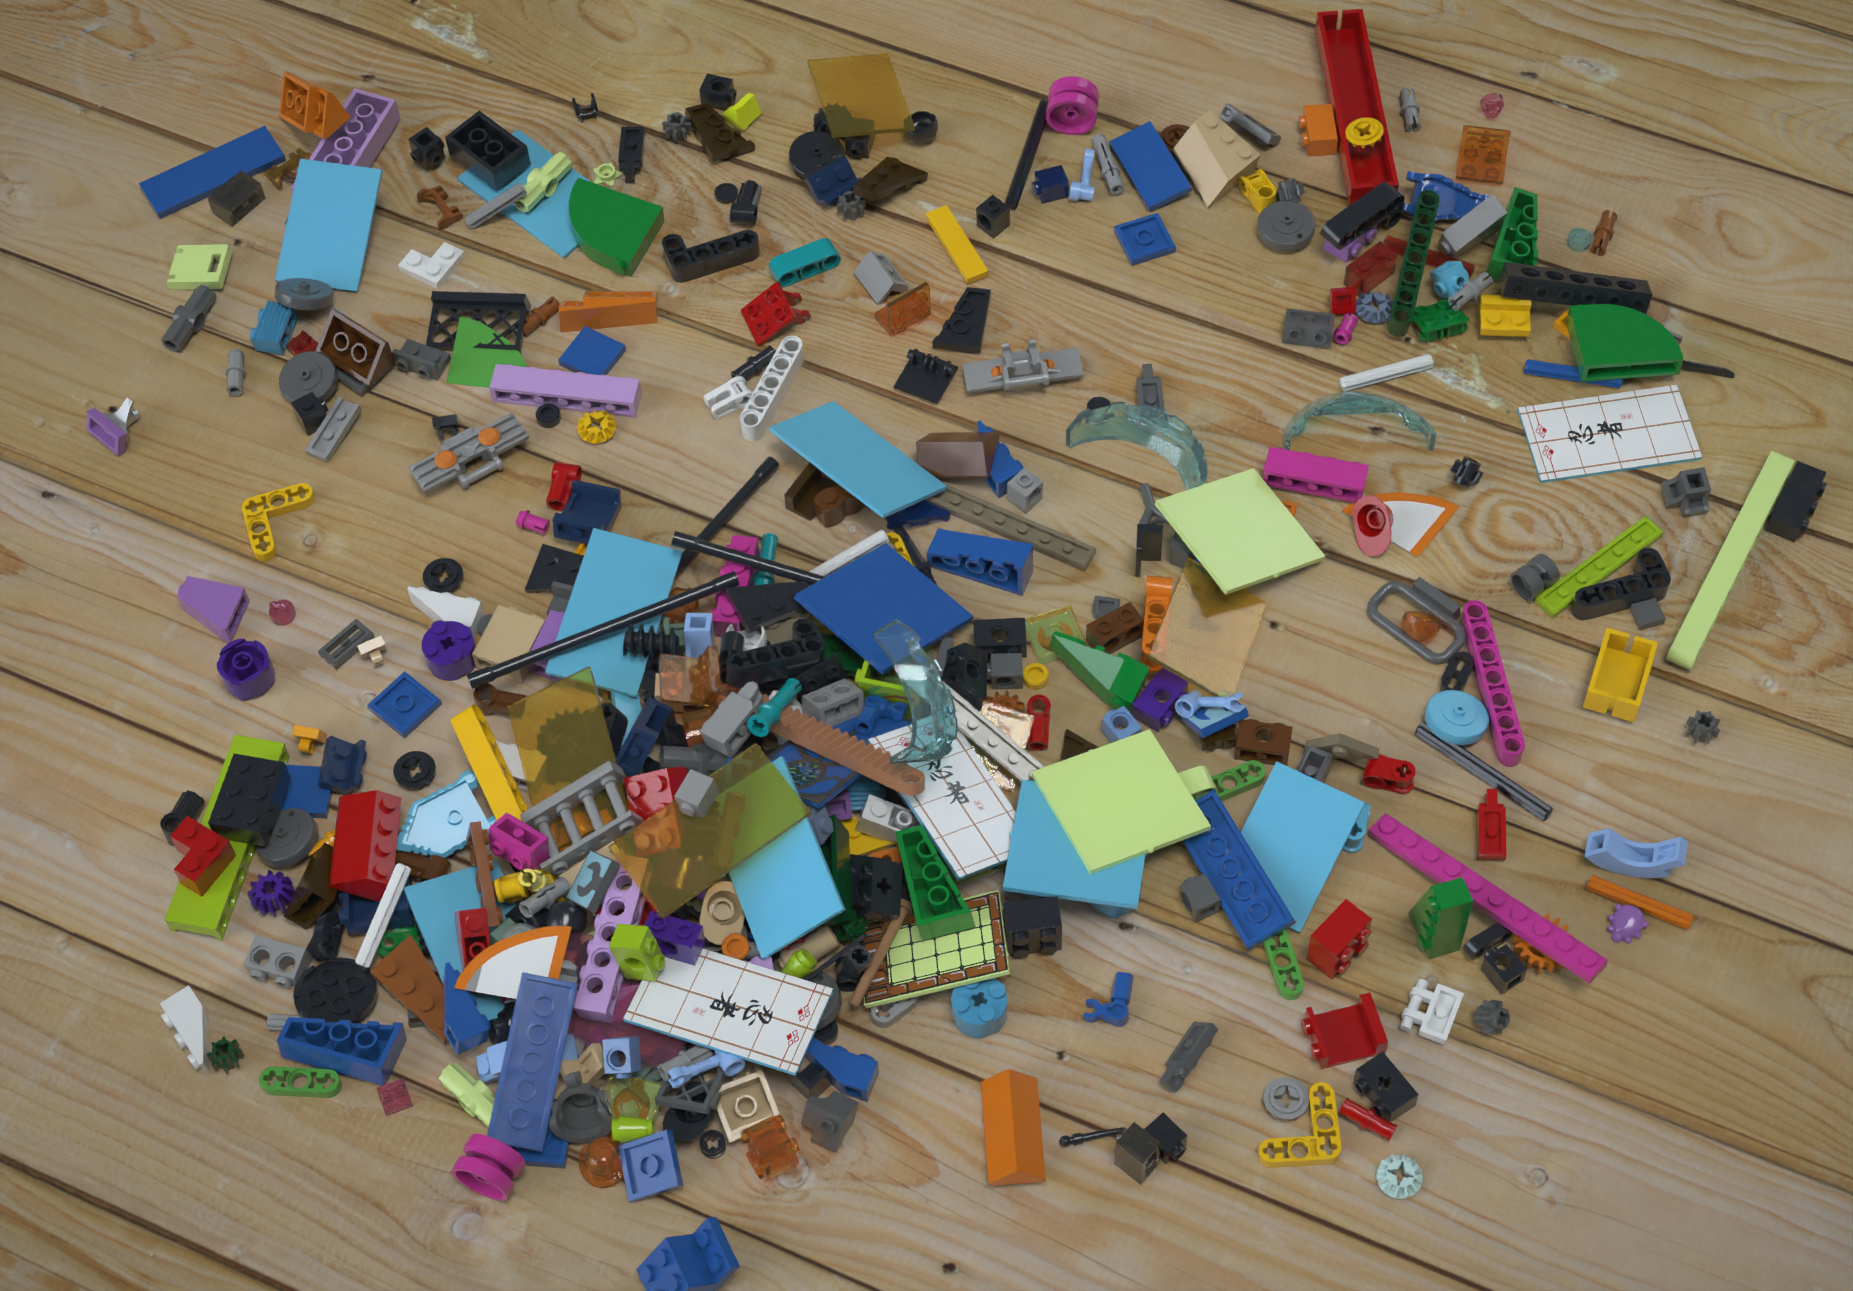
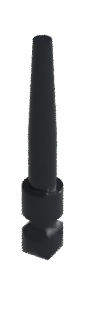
M1126 1127L1085 1134L1080 1132L1072 1134L1071 1137L1065 1135L1060 1138L1059 1142L1061 1147H1068L1073 1143L1074 1145L1083 1144L1084 1141L1126 1132Z

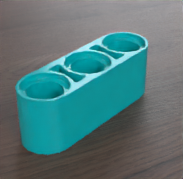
M822 238L774 257L769 262L768 267L781 287H787L835 268L840 263L841 257L829 238Z

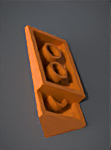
M284 71L279 117L303 132L315 133L323 139L330 137L351 118L332 92L295 74Z
M586 291L583 301H561L559 305L561 333L581 331L585 326L591 329L657 323L658 291Z
M1007 1069L981 1081L988 1186L1046 1182L1037 1078Z

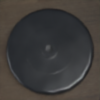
M810 131L800 135L793 141L789 149L790 167L794 174L804 181L807 177L834 161L845 157L842 143L832 134L823 131Z

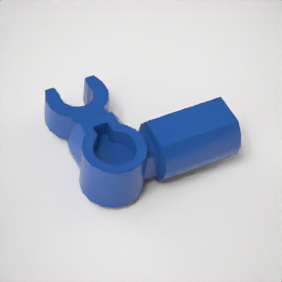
M875 695L866 697L864 708L854 725L856 732L869 735L878 719H885L886 717L894 721H903V714L907 713V704L903 702L889 703V700Z
M1117 972L1111 997L1112 1003L1105 1002L1104 1005L1095 999H1087L1086 1006L1094 1008L1095 1012L1084 1013V1020L1093 1023L1101 1019L1103 1022L1111 1023L1116 1027L1126 1025L1129 1020L1127 1005L1130 1003L1134 976L1130 973Z

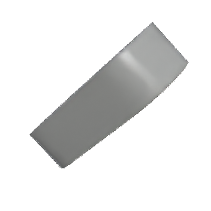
M918 996L910 998V1001L904 999L872 1007L873 1023L880 1028L892 1026L917 1006ZM879 1010L883 1012L888 1011L889 1017L886 1018L883 1015L879 1017Z

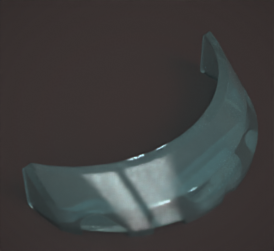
M1364 391L1339 392L1316 399L1300 409L1291 418L1282 433V446L1284 449L1290 450L1291 438L1299 436L1304 432L1307 419L1319 415L1396 413L1403 418L1408 429L1424 434L1428 450H1434L1436 432L1417 412L1396 399Z
M1112 402L1110 406L1091 411L1089 408L1080 412L1066 430V446L1069 448L1097 440H1122L1136 443L1153 450L1165 458L1180 475L1186 490L1207 483V463L1202 444L1197 441L1188 425L1178 417L1169 415L1165 410L1143 403L1137 406L1125 405V402Z
M896 619L873 633L874 639L888 656L902 682L912 716V737L909 747L890 757L889 761L890 764L937 761L952 751V741L957 738L958 725L954 700L950 688L939 677V672L942 670L936 659L928 655L919 644L920 636L912 628Z

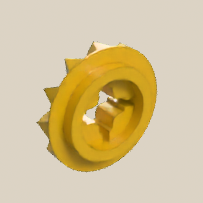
M1360 118L1348 125L1345 134L1347 142L1352 143L1354 148L1360 145L1364 149L1366 145L1373 147L1375 142H1381L1384 130L1378 120Z
M594 409L593 412H585L582 418H578L577 431L580 438L588 443H603L615 434L616 421L613 414H608L605 409L602 412ZM592 422L600 424L601 430L596 426L592 427Z

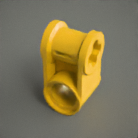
M1262 169L1256 170L1255 174L1248 177L1241 176L1238 178L1240 191L1258 213H1261L1268 205L1276 202V187Z
M521 872L501 876L494 880L499 903H509L530 897L528 887L523 886L519 881Z

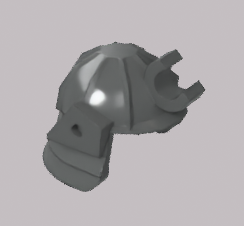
M580 1071L564 1075V1081L568 1088L560 1093L558 1101L553 1102V1115L550 1117L549 1122L551 1131L562 1140L572 1143H592L603 1139L612 1129V1120L610 1118L612 1116V1109L608 1092L596 1088L590 1082L582 1083Z

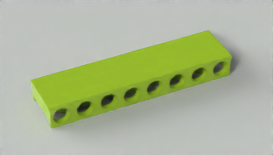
M234 735L201 824L211 830L208 821L234 753L280 761L281 759V762H285L287 765L290 756L285 743ZM230 841L236 857L203 897L181 885L179 881L164 919L171 931L177 932L178 929L215 936L217 940H223L256 851L255 845Z

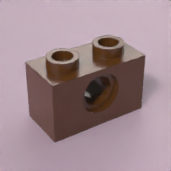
M1255 719L1239 721L1234 760H1256L1270 765H1275L1277 761L1287 766L1293 726H1286L1283 723H1264ZM1260 739H1265V740H1268L1269 742H1261V741H1259V740H1260Z

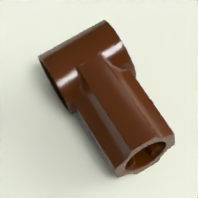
M489 683L479 686L474 690L475 705L478 706L484 716L501 714L522 719L525 714L527 695L497 690ZM485 698H490L488 701H482Z
M401 851L398 852L395 858V866L400 863L410 867L411 878L419 880V882L447 875L452 867V864L447 859L438 855H431L428 858L413 852Z

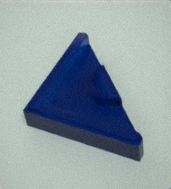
M923 500L894 513L887 522V528L892 530L895 526L909 524V527L929 524V521L940 519L947 522L950 519L951 512Z

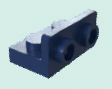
M841 157L807 177L805 181L816 203L830 206L838 202V196L847 191H853L854 184L861 177H856L847 157Z
M334 736L328 737L325 743L318 786L343 795H348L354 789L359 788L363 780V774H361L362 765L367 757V752L365 751L366 741L361 739L357 743L352 744Z

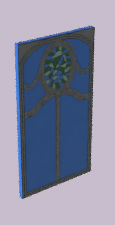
M857 716L833 726V730L840 728L842 734L848 732L850 738L855 735L858 742L863 739L866 745H868L867 741L870 738L919 721L903 717V721H894L886 717L885 719H878L869 735L858 734L855 730L854 725L859 717ZM787 740L740 776V782L782 756L786 761L802 803L820 809L862 774Z

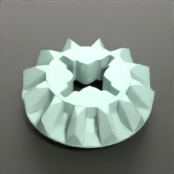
M1392 1154L1390 1157L1382 1160L1377 1169L1376 1178L1378 1185L1390 1197L1406 1199L1415 1195L1421 1188L1423 1182L1422 1168L1418 1166L1415 1159H1410L1405 1154ZM1403 1167V1173L1408 1178L1404 1177L1400 1185H1397V1177L1392 1173H1397L1398 1169Z

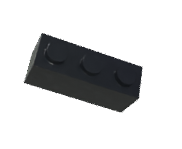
M1797 461L1771 515L1766 531L1794 543L1799 533L1804 535L1810 522L1806 520L1807 515L1813 516L1819 503L1815 501L1816 496L1822 497L1826 489L1827 483L1823 482L1827 472Z

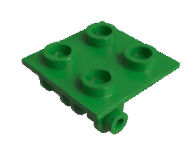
M1440 300L1428 306L1415 307L1412 321L1422 331L1418 333L1419 340L1428 343L1438 340L1437 336L1439 339H1443L1444 335L1445 337H1450V335L1464 333V330L1468 329L1467 322L1470 319L1461 310L1455 311L1452 309L1456 305L1455 303L1450 306L1448 300Z

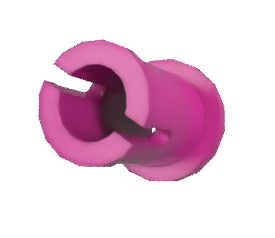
M1349 313L1343 316L1340 326L1333 333L1337 343L1346 344L1352 340V332L1358 323V318L1355 315L1351 314L1348 321Z
M521 510L517 516L516 525H519L520 529L527 528L542 535H545L549 529V519L530 514L529 510Z

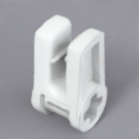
M736 376L704 395V402L708 408H711L712 415L716 420L745 408L753 391L748 390L744 377Z

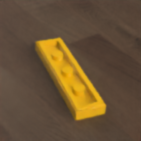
M947 205L925 213L926 220L967 285L989 276L987 267Z

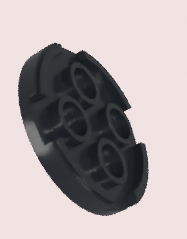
M340 957L333 958V961L322 963L316 967L312 965L299 977L293 992L296 1011L301 1018L325 1019V1022L351 1020V1023H357L370 1013L378 996L377 983L371 975L370 969L357 964L355 959Z

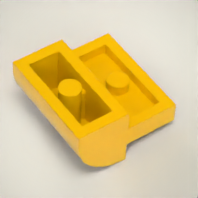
M1480 294L1478 298L1480 335L1530 337L1531 300L1502 297V295Z

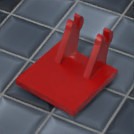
M777 281L741 309L742 315L758 346H762L790 323H805L803 317L811 318L808 310L800 311L790 307V305H797L794 301L795 299L802 301L800 293L784 291Z

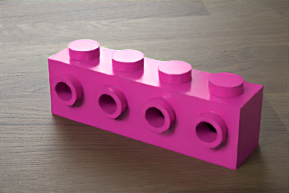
M1269 447L1263 480L1269 487L1356 503L1363 497L1369 465L1338 460L1333 457L1312 455L1307 452L1301 453L1284 448Z
M732 535L731 544L726 545L728 548L758 557L760 555L758 538ZM727 561L726 566L721 567L720 576L734 571L740 584L737 587L752 586V576L757 569ZM716 593L715 601L718 602L717 608H713L711 612L716 637H722L730 624H733L734 631L736 632L744 630V626L725 593Z

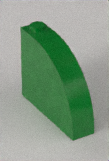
M577 178L570 193L569 215L572 232L578 246L597 264L613 270L617 274L632 277L665 222L663 207L581 178Z
M1613 304L1569 306L1566 324L1581 382L1680 374L1684 359L1681 349L1673 335L1652 317L1632 308Z

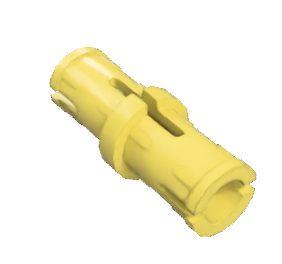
M524 869L525 874L521 872L519 875L520 883L523 886L529 887L528 889L533 892H538L540 888L552 883L551 878L542 875L544 873L539 870Z

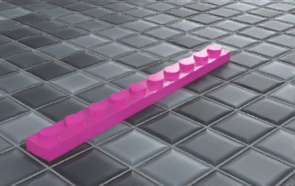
M1385 813L1369 829V837L1438 883L1463 877L1473 899L1472 905L1589 984L1607 966L1608 960L1390 815Z

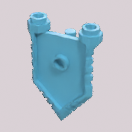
M467 770L461 773L459 779L454 781L455 783L448 784L446 788H440L437 790L438 792H433L429 794L430 796L423 797L412 803L408 812L409 817L405 819L404 823L406 824L402 826V833L400 832L397 838V851L410 853L414 851L415 854L422 853V855L426 856L427 854L430 856L438 855L446 858L453 854L455 850L465 848L470 822L481 821L482 829H487L489 836V827L497 820L494 815L486 819L472 793L480 785L474 771L470 772Z

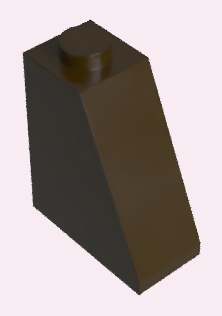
M324 843L311 857L283 916L306 930L334 901L337 889L329 887L333 847L327 843Z

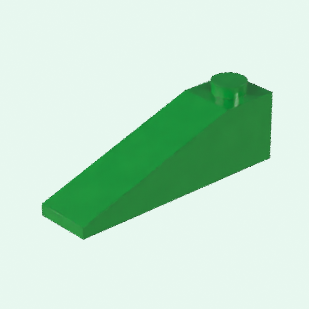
M1054 631L1049 647L1112 709L1117 710L1124 705L1131 712L1134 701L1144 689L1150 667L1128 655L1118 653L1117 656L1105 653V647L1097 645L1096 648L1086 646L1085 642L1081 639Z

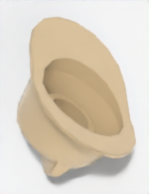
M727 881L716 883L708 889L704 897L699 925L703 926L704 937L709 942L722 945L724 938L728 934L741 933L745 918L732 882Z

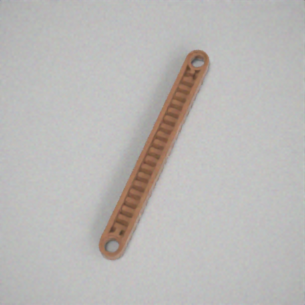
M728 684L718 686L715 689L716 705L719 707L720 703L731 692L737 694L741 688H734ZM764 694V701L762 703L769 702L768 696ZM790 705L781 712V718L778 723L770 726L771 732L902 794L918 795L925 790L924 773L908 765L906 759L900 761L898 755L891 757L889 751L883 753L880 747L875 749L872 743L866 745L863 739L858 742L855 735L850 738L848 732L842 734L840 728L833 730L831 724L825 726L822 720L817 723L814 716L809 719L807 713L801 715L799 709L793 711Z

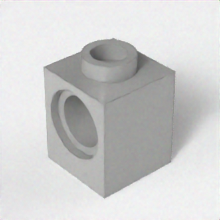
M1025 468L1007 483V500L1025 514L1043 499V481Z

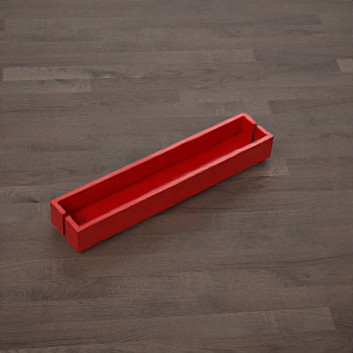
M1363 9L1342 10L1340 30H1336L1338 11L1317 12L1315 26L1329 104H1332L1338 137L1337 147L1349 206L1383 182H1388L1397 191L1399 188ZM1373 118L1382 124L1384 135L1381 136V142H1375L1373 147L1366 145L1363 149L1359 145L1354 148L1352 143L1347 142L1346 128L1357 119Z

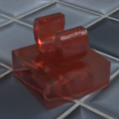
M302 330L298 336L291 338L290 342L286 344L287 351L295 356L302 352L316 351L318 342Z

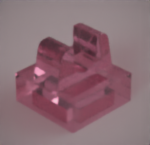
M404 1078L377 1088L386 1116L413 1107Z

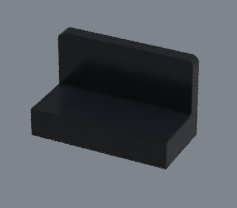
M1137 524L1135 577H1140L1141 561H1161L1163 525Z

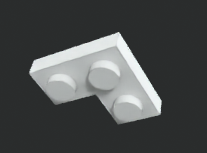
M444 242L431 258L411 249L399 263L398 267L400 272L439 289L465 258V253L463 250Z

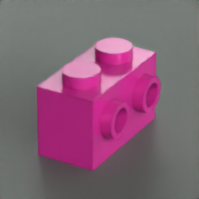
M506 812L489 827L490 851L494 855L512 863L517 869L523 871L524 869L538 870L540 864L549 859L548 837Z

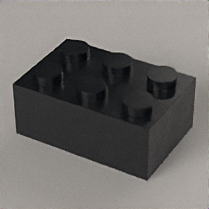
M480 110L445 137L449 155L496 191L531 164L527 145Z
M234 753L208 821L211 830L229 841L266 847L291 779L285 762Z

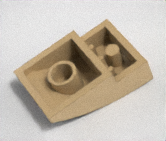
M744 1060L745 1067L741 1072L734 1076L726 1075L718 1092L721 1094V1098L715 1110L729 1143L783 1123L763 1070H761L759 1064ZM714 1069L702 1075L704 1082L715 1078L717 1072Z

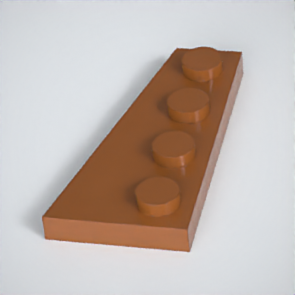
M481 821L470 822L466 841L467 845L471 846L470 859L472 867L478 868V871H475V883L478 893L482 892L483 897H480V906L487 909L489 934H491L503 923V914L501 907H496L495 902L497 895L495 884L491 880L490 871H494L492 855H487L485 847L489 845L487 829H482Z
M410 934L371 969L370 973L446 1045L449 1041L444 1034V987Z

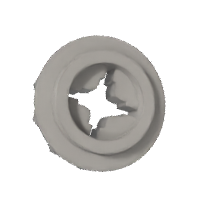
M1277 1078L1268 1084L1264 1092L1265 1108L1272 1114L1273 1118L1278 1117L1285 1122L1289 1119L1297 1120L1307 1110L1309 1104L1308 1091L1301 1082L1294 1078ZM1285 1090H1288L1287 1095H1289V1099L1294 1100L1289 1102L1287 1108L1283 1105V1101L1278 1100L1283 1098Z

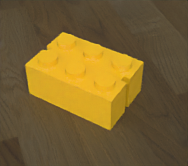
M1606 628L1583 708L1604 714L1609 710L1612 711L1611 716L1635 722L1658 642L1635 636L1630 653H1626L1624 651L1630 634Z

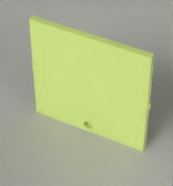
M1254 468L1156 500L1155 506L1225 595L1272 578H1278L1280 575L1323 561L1325 558L1323 552Z
M1150 729L1102 747L1090 749L1088 752L1032 772L1034 781L1090 875L1144 854L1153 853L1155 850L1211 829L1208 820Z

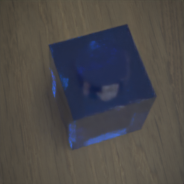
M1062 165L1035 171V181L1032 182V189L1034 195L1039 196L1042 204L1069 197V181Z

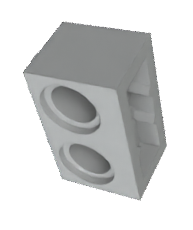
M842 679L803 695V714L807 713L809 719L814 716L817 723L822 720L825 726L831 724L833 727L860 715L864 708L863 690L848 680Z
M255 935L243 966L250 973V977L256 980L265 981L267 978L275 980V983L279 986L291 988V985L295 986L299 977L309 968L313 957L306 948ZM270 956L265 964L259 965L262 958ZM295 963L292 970L284 971L288 964Z

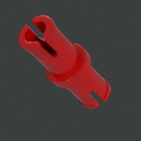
M1349 1098L1345 1099L1339 1111V1114L1360 1124L1361 1129H1369L1384 1137L1387 1141H1390L1398 1126L1375 1114L1376 1111L1372 1108L1368 1110Z

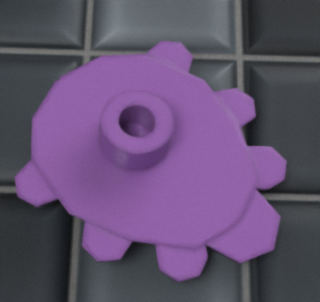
M1616 904L1614 915L1608 916V920L1612 922V925L1607 927V931L1612 933L1611 938L1613 942L1620 943L1624 939L1626 944H1630L1631 937L1640 938L1642 936L1640 931L1643 928H1647L1649 924L1645 921L1644 914L1639 908L1632 905L1622 906Z

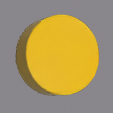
M1031 663L1024 668L1023 683L1026 687L1038 690L1047 685L1049 672L1043 664Z

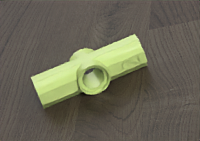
M559 152L541 169H533L527 178V183L524 185L527 194L513 204L518 210L526 213L544 196L550 197L557 189L558 181L573 167L572 161L564 153Z
M458 1063L449 1064L438 1078L440 1083L457 1098L459 1104L472 1117L477 1116L489 1127L495 1099L494 1094L481 1080L476 1081Z

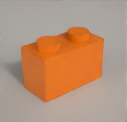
M1332 104L1304 105L1303 115H1299V128L1304 130V133H1302V146L1307 148L1308 156L1336 155L1338 137Z

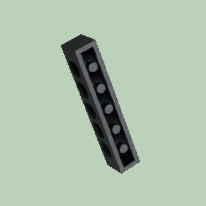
M1504 262L1499 280L1502 297L1569 306L1613 304L1632 308L1647 314L1652 297L1647 280Z

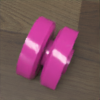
M1074 76L1063 77L1053 82L1049 88L1046 121L1049 126L1055 131L1066 135H1080L1092 130L1096 124L1099 103V91L1096 85L1087 79Z
M471 1134L463 1148L466 1156H459L451 1170L452 1175L461 1184L482 1196L505 1201L514 1187L511 1179L520 1176L526 1164L525 1159L513 1148L497 1139L482 1134Z

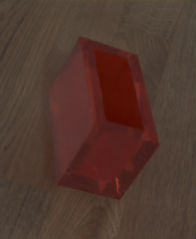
M1379 241L1346 266L1343 285L1346 287L1354 286L1358 297H1360L1361 293H1368L1369 290H1373L1395 273L1397 254Z

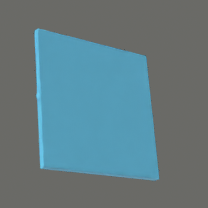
M1022 779L1013 831L1010 832L1011 844L1003 891L1045 897L1058 896L1059 899L1138 909L1144 861L1148 853L1090 875L1036 782Z

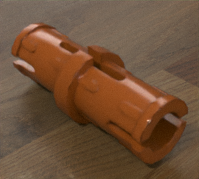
M1605 210L1602 213L1600 224L1594 231L1595 239L1591 246L1593 254H1596L1598 247L1600 248L1598 256L1606 253V248L1609 240L1613 237V227L1617 220V214L1614 211L1611 218H1608L1610 210Z
M551 296L540 307L530 311L531 314L526 318L524 337H527L538 326L546 324V320L559 310L560 303L555 297Z

